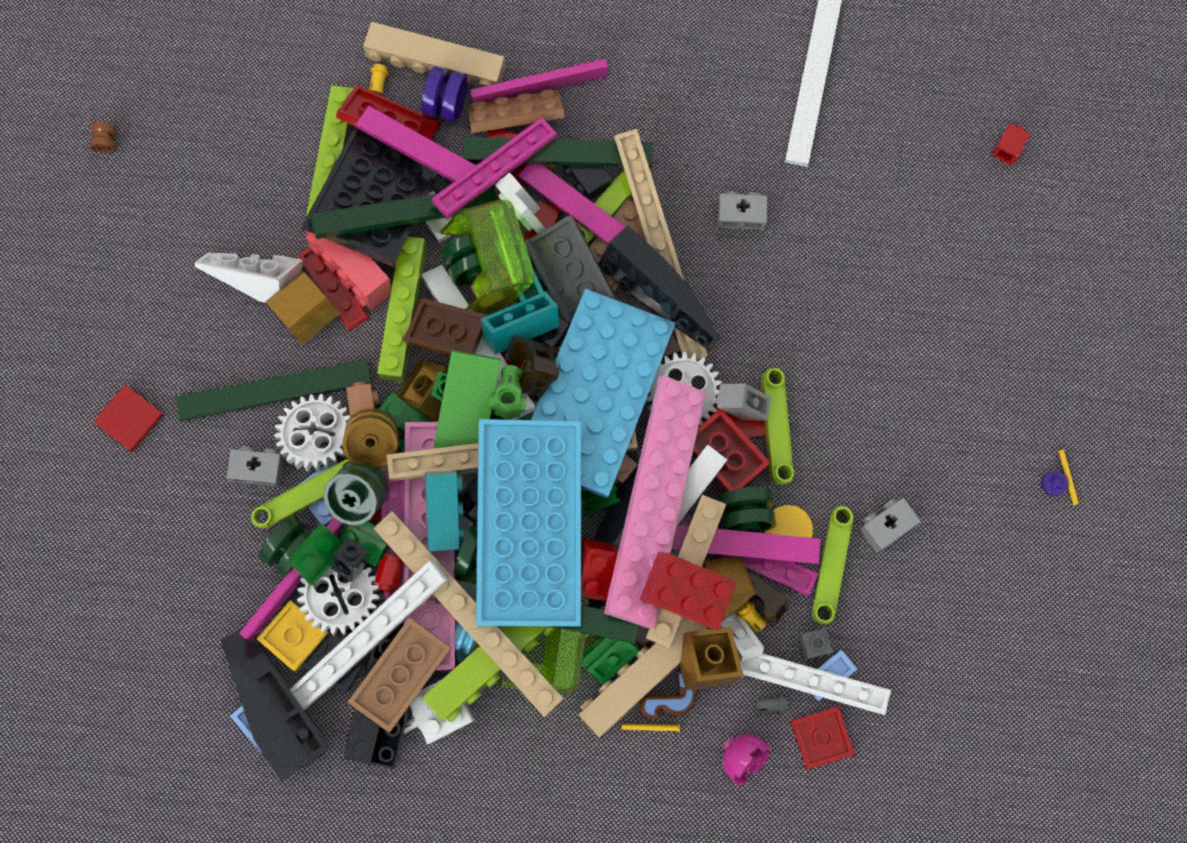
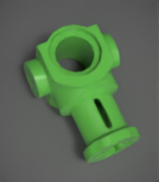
M507 365L501 368L502 384L496 389L495 395L491 394L490 409L495 410V415H499L504 419H513L520 417L521 412L526 411V397H522V388L519 386L520 378L523 376L521 369L517 366Z

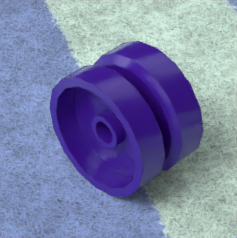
M433 66L424 88L421 107L422 115L436 119L441 113L443 122L456 124L465 103L468 75L459 71H453L449 76L447 68Z

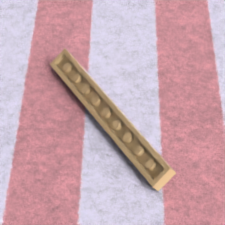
M634 129L615 135L614 138L646 241L664 257L684 280L638 131ZM674 327L682 355L686 352L687 358L691 359L692 355L696 353V360L708 357L703 346Z
M635 430L626 451H633L638 448ZM478 443L386 455L390 482L425 477V472L456 471V473L478 470Z
M393 511L373 528L414 574L430 560L435 561L449 580L433 595L544 717L564 700L559 692L498 626H476L475 600Z

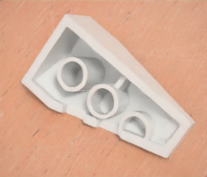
M206 253L195 262L196 268L260 302L267 301L301 272L303 260L274 255L273 259H260V255L252 254L251 257L238 258L237 254Z

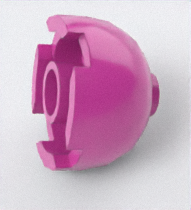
M743 734L736 739L731 737L723 747L725 752L722 757V765L725 773L738 786L745 785L748 782L745 778L753 771L757 774L770 756L767 750H770L772 747L763 739L752 734Z

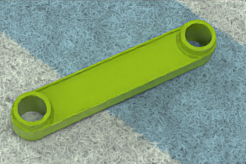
M625 170L619 174L594 203L611 217L615 215L623 203L632 195ZM577 223L589 244L595 238V235Z
M771 368L763 373L760 381L762 393L771 397L768 420L765 421L768 461L770 462L769 478L773 484L783 486L788 484L794 476L785 376L780 369ZM769 375L776 379V384L769 380ZM778 469L784 472L785 479L779 477Z
M346 459L257 507L251 516L253 524L261 529H268L324 499L326 485L342 467L350 463L349 460ZM267 511L269 515L268 520L261 524L259 516Z
M845 506L835 508L829 518L812 607V618L819 625L831 623L836 613L853 523V513ZM837 512H842L846 515V523L838 522L836 519ZM820 607L828 610L829 617L827 620H822L818 617L817 611Z

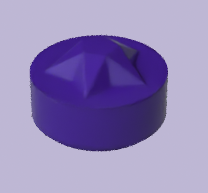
M1051 471L1044 475L1041 486L1046 494L1058 496L1066 491L1068 480L1062 472Z

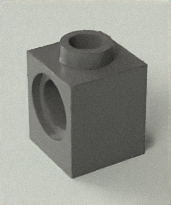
M826 628L797 636L804 660L833 653Z

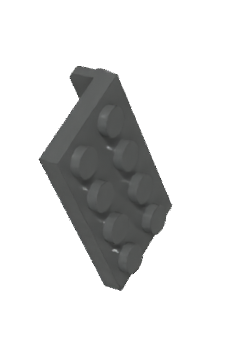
M572 215L557 222L531 239L523 241L525 246L523 249L528 259L532 260L536 266L534 271L540 281H544L548 288L546 292L558 305L559 318L569 325L573 320L585 289L617 300L612 287Z

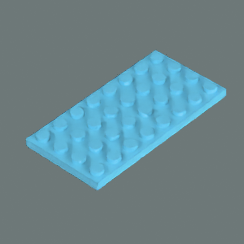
M585 289L556 358L559 376L555 382L551 383L543 396L540 397L531 420L581 421V489L608 499L676 323Z
M479 419L476 626H581V421Z

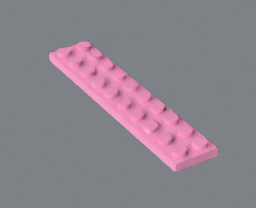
M664 375L658 378L604 614L649 629L655 626L658 607L641 601L640 597L658 551L671 553L706 394L702 390Z
M405 422V452L436 449L434 447V440L438 422ZM425 477L406 479L404 524L428 549ZM455 550L430 551L455 579L453 574ZM404 563L405 584L414 573ZM432 595L409 617L451 646V649L435 670L450 671L455 669V618L443 605L436 604V597Z

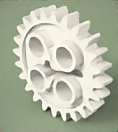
M675 352L671 361L667 356H664L665 364L662 365L660 363L659 370L649 391L651 396H648L646 401L653 402L658 378L662 375L669 377V373L672 370H679L682 373V379L679 382L692 386V380L695 377H702L706 382L705 387L700 389L706 392L699 425H702L701 419L703 417L705 419L710 418L709 411L717 412L713 404L718 403L716 395H718L719 390L716 387L722 384V381H715L714 378L719 373L710 372L713 366L712 363L706 367L704 366V357L699 362L696 361V353L689 359L686 352L683 353L682 358H678Z
M310 394L309 401H305L303 397H300L301 404L297 405L292 401L293 409L284 408L287 414L286 417H278L282 424L275 425L276 430L280 432L274 435L275 439L279 441L276 443V446L281 450L280 454L282 457H287L286 460L290 465L295 462L297 469H300L303 464L306 471H309L312 465L316 471H319L321 464H324L329 469V462L331 460L338 464L336 458L338 455L346 457L343 452L342 442L346 424L351 416L348 415L347 408H342L340 401L334 403L331 396L326 401L323 394H320L318 400H315L312 394ZM310 417L308 422L300 423L303 418ZM334 420L331 425L324 426L326 421ZM305 439L302 445L295 446L299 440ZM329 442L326 448H319L322 443Z
M332 565L314 586H311L304 578H301L300 581L305 587L298 588L297 591L304 596L298 598L297 601L300 604H305L300 608L301 613H308L305 616V620L309 622L314 619L312 623L314 629L322 625L321 632L323 634L329 628L333 636L336 635L338 629L341 630L343 636L346 635V630L349 627L354 631L356 624L360 625L364 618L370 616V610L375 611L377 609L373 602L380 601V597L374 594L380 591L378 590V585H373L376 576L369 577L373 572L372 568L369 567L362 570L353 582L348 583L340 582L341 575L332 570ZM330 575H334L336 583L342 592V597L349 611L347 615L344 614L342 606L336 597V592L329 578ZM320 584H328L329 588L325 593L320 594L316 592ZM353 596L362 597L359 605L351 606L349 604ZM337 606L338 612L334 616H327L326 610L328 607Z

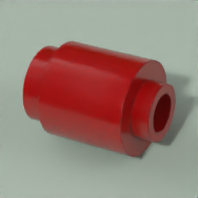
M384 554L383 560L379 561L374 584L379 585L378 590L393 593V589H399L404 570L403 561L400 557Z

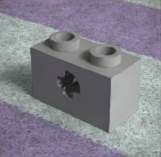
M734 191L720 194L718 199L717 228L765 229L767 223V195H761L757 192L744 195ZM739 207L744 208L745 212H740Z
M720 384L717 408L741 420L767 421L771 397L747 384Z
M240 446L239 450L231 449L227 479L233 483L280 487L284 458L278 454L277 450L263 449V452H254L253 448ZM258 461L261 466L256 467L255 470L252 469V465H256Z
M904 498L898 502L892 499L882 506L885 510L878 516L874 512L862 520L865 525L860 528V531L877 553L921 522ZM890 519L893 524L887 528L884 523Z

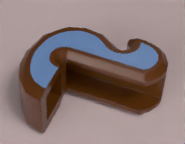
M679 669V695L645 696L639 704V710L642 716L650 720L660 718L659 710L664 711L670 716H681L688 713L695 705L697 690L686 691L682 673Z

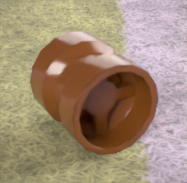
M106 122L93 123L91 131L94 136L90 140V148L101 153L113 152L115 148L113 137L116 135V127Z

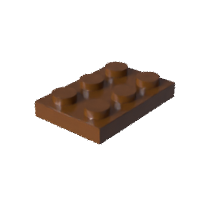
M421 298L403 341L408 345L451 356L452 350L475 354L483 335L481 318L487 315Z

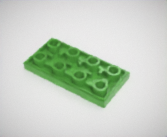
M457 350L451 351L434 447L444 448L478 443L479 419H490L491 416L490 396L491 394L495 395L501 365L500 358Z

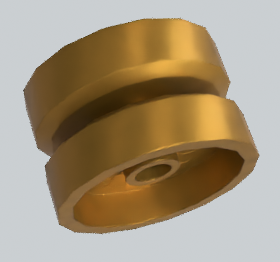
M373 408L360 410L352 415L346 424L342 442L344 455L349 462L364 461L373 464L378 469L383 468L387 465L386 455L396 454L399 438L397 424L390 415L382 410Z

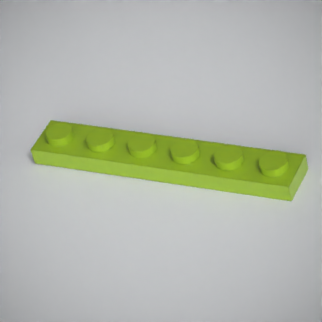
M331 85L306 216L346 144L349 123L336 118V114L354 88Z

